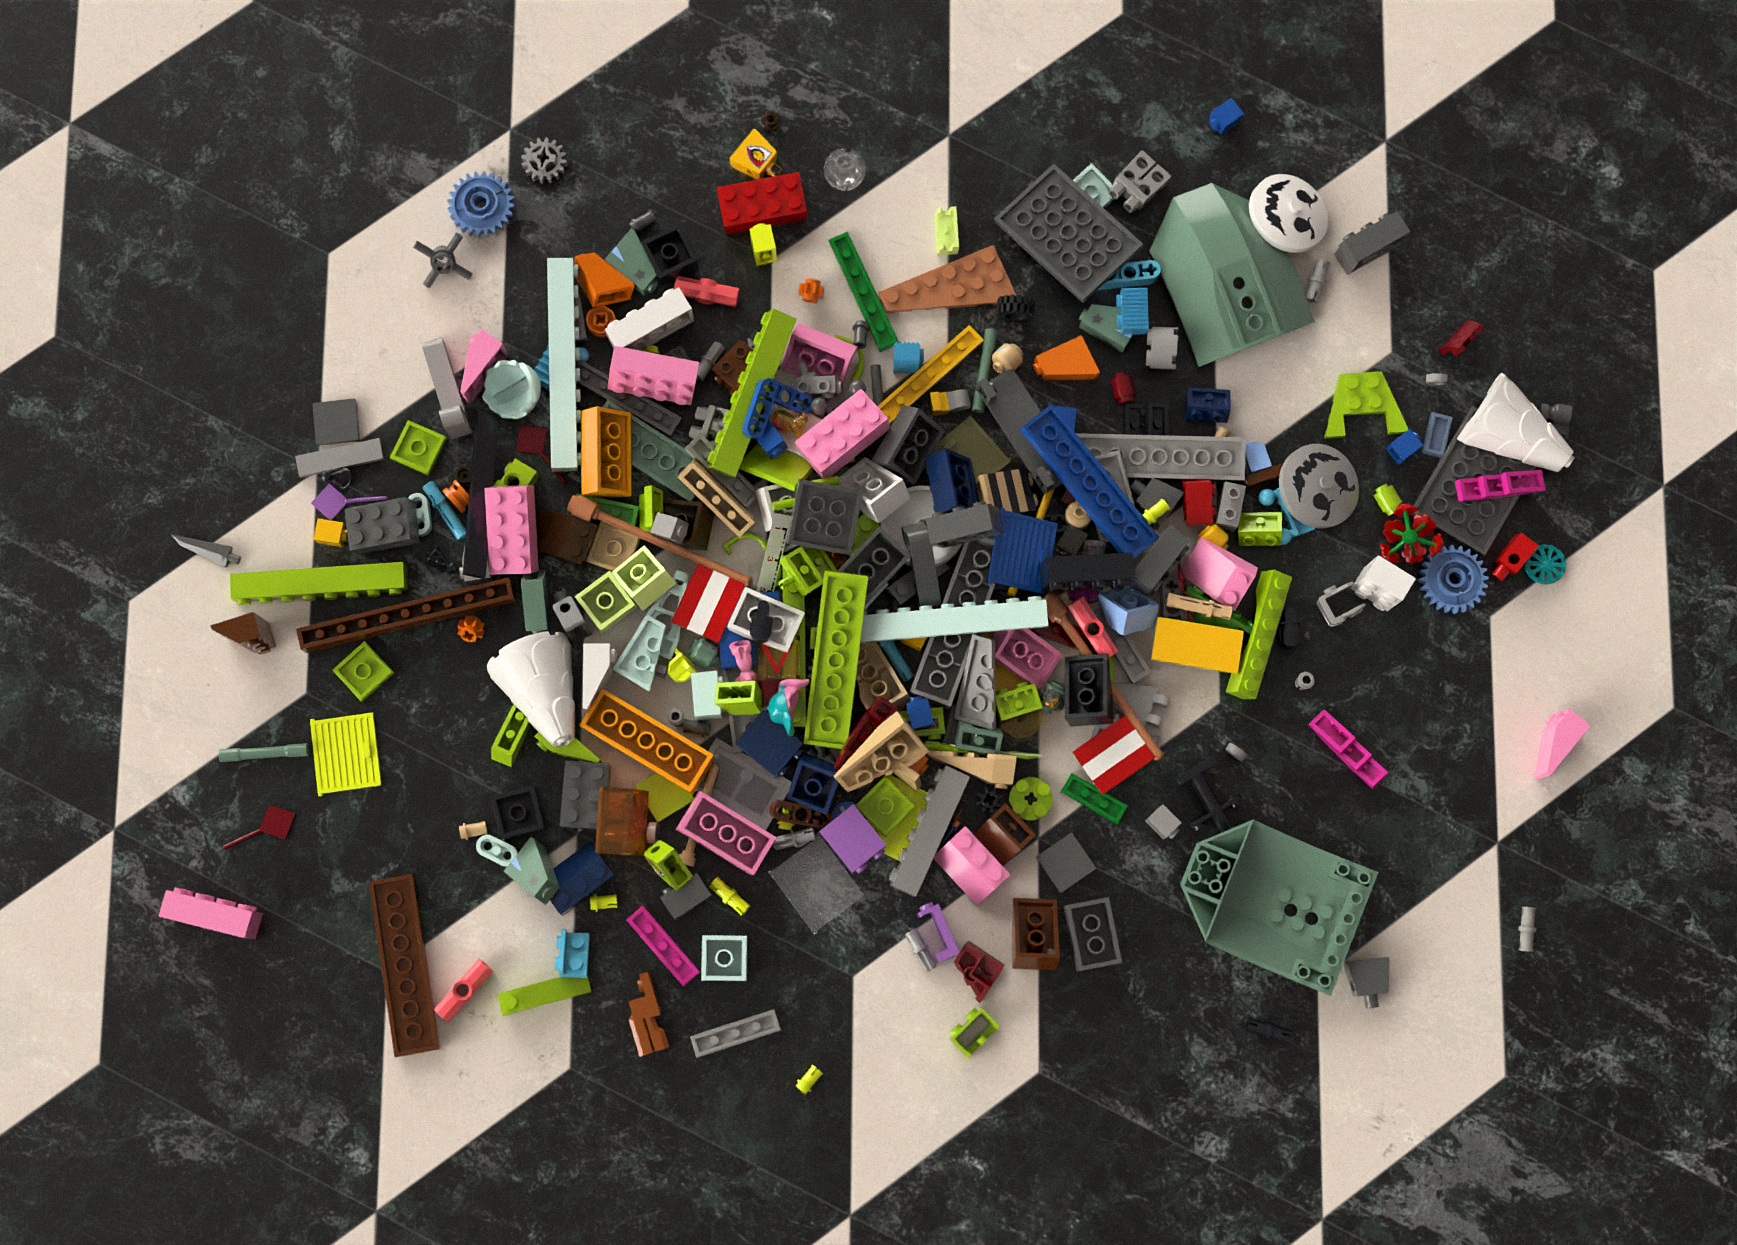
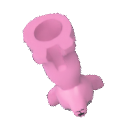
M741 640L729 644L732 655L735 656L736 663L741 670L735 682H761V675L751 670L752 657L750 652L752 650L750 641Z

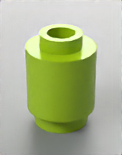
M1385 483L1375 489L1376 494L1373 496L1383 513L1386 512L1388 516L1392 515L1393 511L1402 503L1393 485L1388 487Z

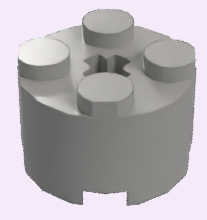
M1152 327V329H1148L1147 345H1151V350H1147L1146 366H1150V369H1176V363L1172 362H1176L1178 335L1174 334H1177L1178 327Z

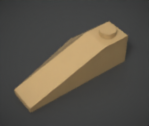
M877 642L860 643L856 679L860 690V700L866 710L869 709L879 696H883L896 706L898 712L905 709L906 703L910 702L909 699L911 697Z
M897 711L877 727L834 777L849 792L871 783L874 778L885 774L887 776L892 774L893 770L904 766L906 768L913 765L927 754L929 750Z
M929 751L927 753L928 758L985 783L995 785L994 788L1007 790L1008 786L1013 785L1017 756L987 754L983 758L976 753H963V756L958 755L957 752Z

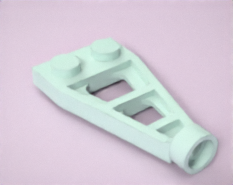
M676 570L673 577L676 584L656 600L647 614L654 619L661 614L670 616L672 619L675 612L664 609L663 604L667 597L672 594L678 596L679 605L692 576ZM672 623L670 633L664 634L660 657L672 660L674 650L680 641L682 627Z

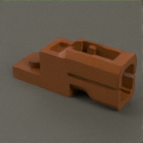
M649 972L639 974L640 980H637L640 993L644 992L645 996L628 1001L632 1012L629 1023L640 1057L653 1053L654 1049L656 1052L670 1047L666 1031L658 1026L656 1016L662 1015Z

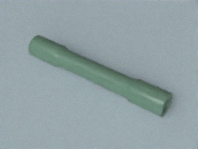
M985 329L978 381L985 377L987 380L989 379L997 330ZM976 390L972 411L984 413L985 402Z
M308 743L275 747L220 749L219 761L234 762L246 759L302 757L309 755Z

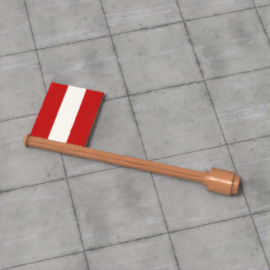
M573 495L567 507V511L571 512V515L590 523L592 520H600L697 563V567L671 623L719 643L744 587H748L751 584L752 577L606 514L598 508L599 503L581 495Z
M1047 594L1041 600L1046 599L1047 616L1052 623L1056 621L1058 624H1061L1083 656L1093 655L1068 620L1069 616L1067 613L1070 610L1058 594ZM1112 681L1113 699L1124 716L1072 752L1101 795L1153 759L1158 761L1165 755Z

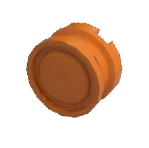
M604 305L595 307L592 310L590 309L586 316L589 331L598 338H606L605 329L608 328L609 323L616 320L612 309Z
M454 480L452 486L445 488L442 492L463 513L466 511L469 503V494Z

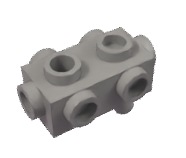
M805 362L797 364L801 376L794 377V383L791 384V388L809 395L812 400L813 396L833 399L834 395L843 393V382L840 381L839 377L817 376L816 372L808 371Z

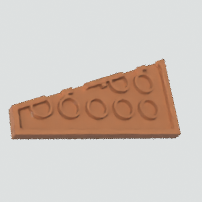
M994 245L878 292L886 313L909 312L919 309L933 310L934 308L944 307L945 309L973 307L983 304L997 305V299L1000 296L1004 297V295L1010 296L1012 294L1017 296Z

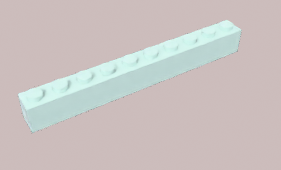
M547 258L552 472L578 471V465H581V452H577V444H581V431H577V423H581V410H577L576 402H581L580 389H576V381H580V368H576V360H580V350L575 348V340H579V327H575V319H579V306H575L574 298H578V285H574V277H578V265H574L573 258Z
M1041 596L1028 597V601L1020 602L1019 598L1006 599V603L999 604L998 600L984 601L985 605H976V602H965L963 607H954V604H942L941 609H932V606H920L918 611H911L910 607L898 608V612L889 613V609L876 610V614L867 615V611H864L861 643L1048 627L1046 599L1041 600Z

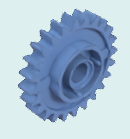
M476 171L474 172V177L466 174L467 180L460 178L461 184L453 185L456 191H450L449 194L452 199L447 200L448 204L451 205L448 207L449 213H452L450 218L452 221H455V226H461L462 233L468 230L470 237L476 233L478 238L481 237L482 233L487 238L489 237V232L497 235L496 229L504 231L502 225L510 224L507 218H513L514 215L511 210H516L515 205L512 204L515 202L514 196H511L513 194L512 189H507L508 183H502L501 176L495 179L494 173L487 176L485 171H483L481 176ZM479 202H486V205L484 207H477V204Z
M1451 545L1448 550L1443 546L1440 553L1435 554L1433 558L1428 555L1426 557L1428 562L1421 564L1425 569L1419 571L1423 578H1420L1418 582L1424 584L1420 591H1426L1423 598H1431L1429 605L1437 604L1436 610L1444 607V613L1449 612L1450 609H1452L1453 614H1456L1459 609L1464 613L1467 607L1469 609L1474 608L1473 603L1478 604L1481 602L1479 597L1486 595L1482 590L1488 588L1484 581L1489 579V577L1483 575L1487 568L1480 567L1483 560L1477 562L1478 554L1471 556V549L1463 552L1462 546H1459L1457 550H1455L1454 545ZM1450 575H1454L1457 578V584L1451 583L1449 580Z

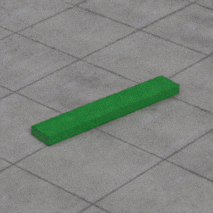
M848 231L829 239L828 242L864 320L869 326L870 333L879 352L894 347L895 342L899 344Z

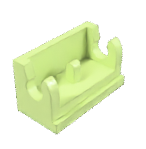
M956 206L950 207L949 211H942V208L937 209V214H934L937 255L958 254L959 238Z

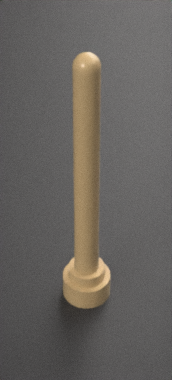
M717 764L711 765L703 793L710 797L719 770ZM690 838L688 839L686 849L679 856L685 865L694 867L696 861L694 849L697 842Z

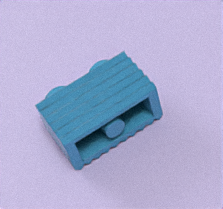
M1122 288L1120 294H1117L1116 307H1120V315H1117V328H1121V334H1147L1149 329L1147 288Z
M895 342L893 373L917 372L919 367L923 366L924 349H920L918 342L916 344L914 342L912 344L910 342H900L899 344Z

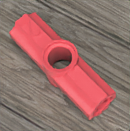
M677 276L674 290L679 287L686 298L695 299L697 302L706 305L717 303L736 307L739 298V288L721 285L707 278L696 280Z
M1083 596L1067 606L1097 654H1108V657H1111L1118 652L1104 630L1102 623L1097 619ZM1090 623H1096L1098 626V631L1094 635H1090L1087 631Z
M478 959L434 1009L436 1013L449 1022L464 1004L474 996L475 992L494 971L485 962ZM462 984H466L469 987V993L465 997L459 994V988Z

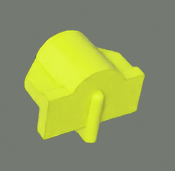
M675 648L674 653L676 656L669 662L667 673L676 683L687 682L691 678V673L697 672L691 661L680 650Z

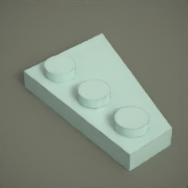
M647 614L613 667V671L650 692L666 625Z

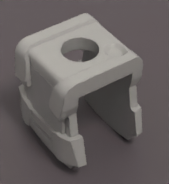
M1353 581L1338 588L1335 585L1324 590L1325 594L1317 600V606L1330 627L1343 624L1342 622L1348 617L1356 616L1366 607L1365 603L1335 618L1326 600L1351 588L1354 585Z

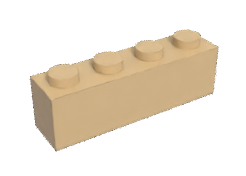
M695 458L679 474L678 478L737 536L741 537L755 523L756 518Z

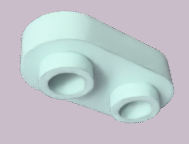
M414 493L408 499L415 501V506L418 502H422L421 508L416 507L419 536H425L432 529L430 503L423 494ZM424 522V528L419 529L420 523Z
M491 835L481 836L476 843V849L480 855L505 867L518 854L514 846ZM488 842L492 844L490 850L485 849V844ZM506 852H510L512 855L509 860L504 858Z

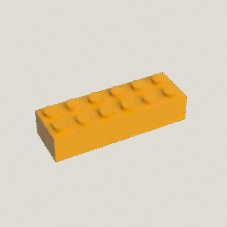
M603 688L579 725L585 731L694 795L716 759L712 753Z

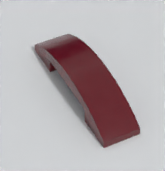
M1048 618V627L1030 629L1038 635L1078 650L1061 624H1058L1056 621L1052 623ZM1073 625L1092 654L1095 655L1096 651L1088 638L1083 634L1081 627ZM1087 629L1090 635H1094L1097 633L1090 629Z
M879 696L849 735L833 768L839 771L877 727L892 716L898 708L883 696Z

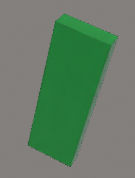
M1073 773L1070 774L1061 790L1062 794L1118 825L1128 805L1107 793L1101 795L1095 786Z

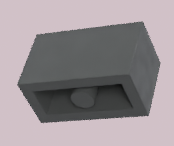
M698 873L692 874L693 877L678 891L671 886L662 891L664 895L660 898L674 920L679 919L712 897V894Z

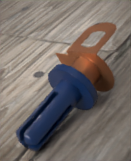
M959 806L953 813L954 820L949 822L950 826L941 840V843L944 845L947 844L956 830L960 831L959 826L961 823L965 825L957 819L962 812V806Z

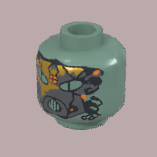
M705 637L695 638L687 651L689 660L703 669H707L711 665L715 666L720 659L718 654L719 646Z
M1054 680L1051 683H1044L1038 694L1043 707L1042 710L1049 714L1052 711L1060 712L1065 705V686Z

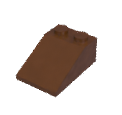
M1013 898L1012 969L1056 971L1060 959L1057 900Z

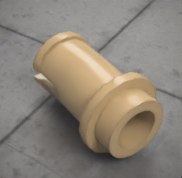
M485 821L468 825L463 823L462 826H459L461 839L466 838L468 840L469 837L488 834Z

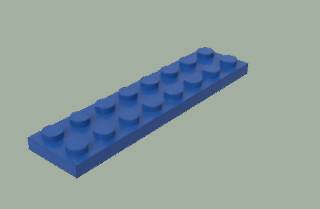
M1052 404L1019 429L1118 553H1133V558H1135L1159 538Z

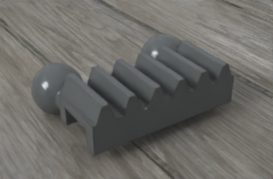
M855 380L850 384L848 392L829 401H825L823 398H815L811 402V410L816 417L824 419L860 389L866 392V385L861 380Z

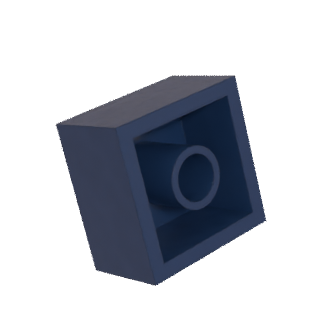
M805 753L799 760L786 799L827 815L833 807L840 787V783L834 777L838 772L833 768L834 764Z

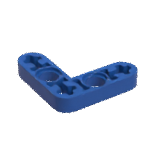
M761 379L756 385L743 424V433L748 438L761 437L765 431L774 403L797 414H807L812 411L810 405L813 400L809 395L774 379ZM764 385H768L770 392H766ZM784 390L789 394V400L786 403L781 399V393ZM795 400L803 401L806 407L802 408L801 404L794 403ZM759 402L765 408L761 415L756 411V406ZM753 417L761 418V420L757 421V419H753ZM751 425H754L757 429L756 432H753L750 428Z

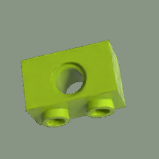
M515 458L512 463L509 462L504 469L505 475L501 481L497 480L494 486H509L512 480H519L518 486L534 485L539 478V474L536 470Z

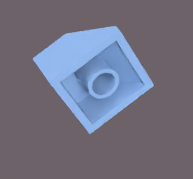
M1127 586L1123 590L1099 593L1098 598L1108 626L1116 630L1118 634L1129 635L1130 633L1155 627L1159 604L1134 587Z

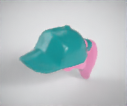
M785 679L781 681L778 693L770 699L767 706L772 722L784 725L789 737L793 736L795 731L791 721L794 719L793 710L797 704L798 690L806 687L809 684V679Z

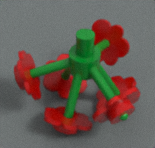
M1411 504L1399 505L1393 511V515L1398 517L1404 516L1405 525L1401 524L1399 519L1394 521L1388 520L1385 523L1383 535L1386 536L1389 543L1403 540L1393 549L1389 545L1386 546L1382 543L1380 545L1382 557L1391 563H1399V556L1396 551L1404 545V551L1401 555L1403 558H1406L1407 564L1422 562L1423 556L1427 553L1426 548L1420 545V543L1430 546V557L1433 558L1443 548L1444 543L1441 534L1435 535L1432 541L1419 538L1418 535L1420 537L1432 535L1436 522L1430 519L1428 514L1423 516L1417 514L1414 517L1415 523L1412 525L1415 530H1412L1409 515L1418 511V507H1413Z

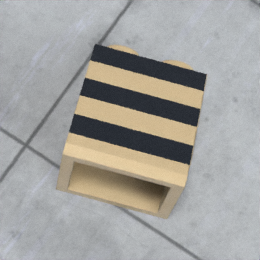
M1027 468L979 475L975 480L979 502L985 501L986 504H992V506L998 507L999 510L1005 508V511L1022 515L1034 513L1036 506H1038L1037 496L1032 494L1031 489L1033 479L1031 474L1027 472Z

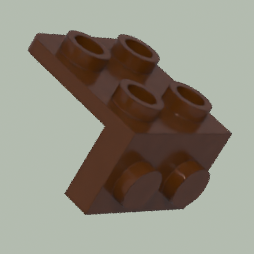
M742 340L738 341L712 368L714 376L712 379L720 387L724 385L729 390L728 394L731 397L734 391H738L740 383H738L739 376L747 368L748 364L745 361L749 352H753V349Z

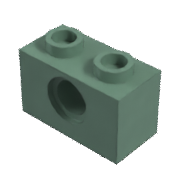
M958 721L954 742L956 748L999 754L1003 732L1001 728L990 730Z

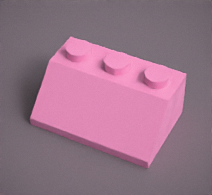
M799 323L791 335L781 369L800 377L801 374L797 364L805 362L809 372H816L817 376H837L844 384L858 346Z
M966 826L940 849L933 858L976 905L980 904L1010 876L1009 872Z

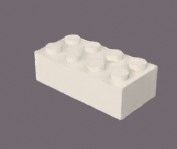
M678 287L675 290L673 288L669 289L659 299H651L646 302L645 307L638 311L634 309L627 313L626 317L622 320H614L609 323L605 331L613 349L614 346L642 351L646 345H653L693 322L692 308L680 288Z

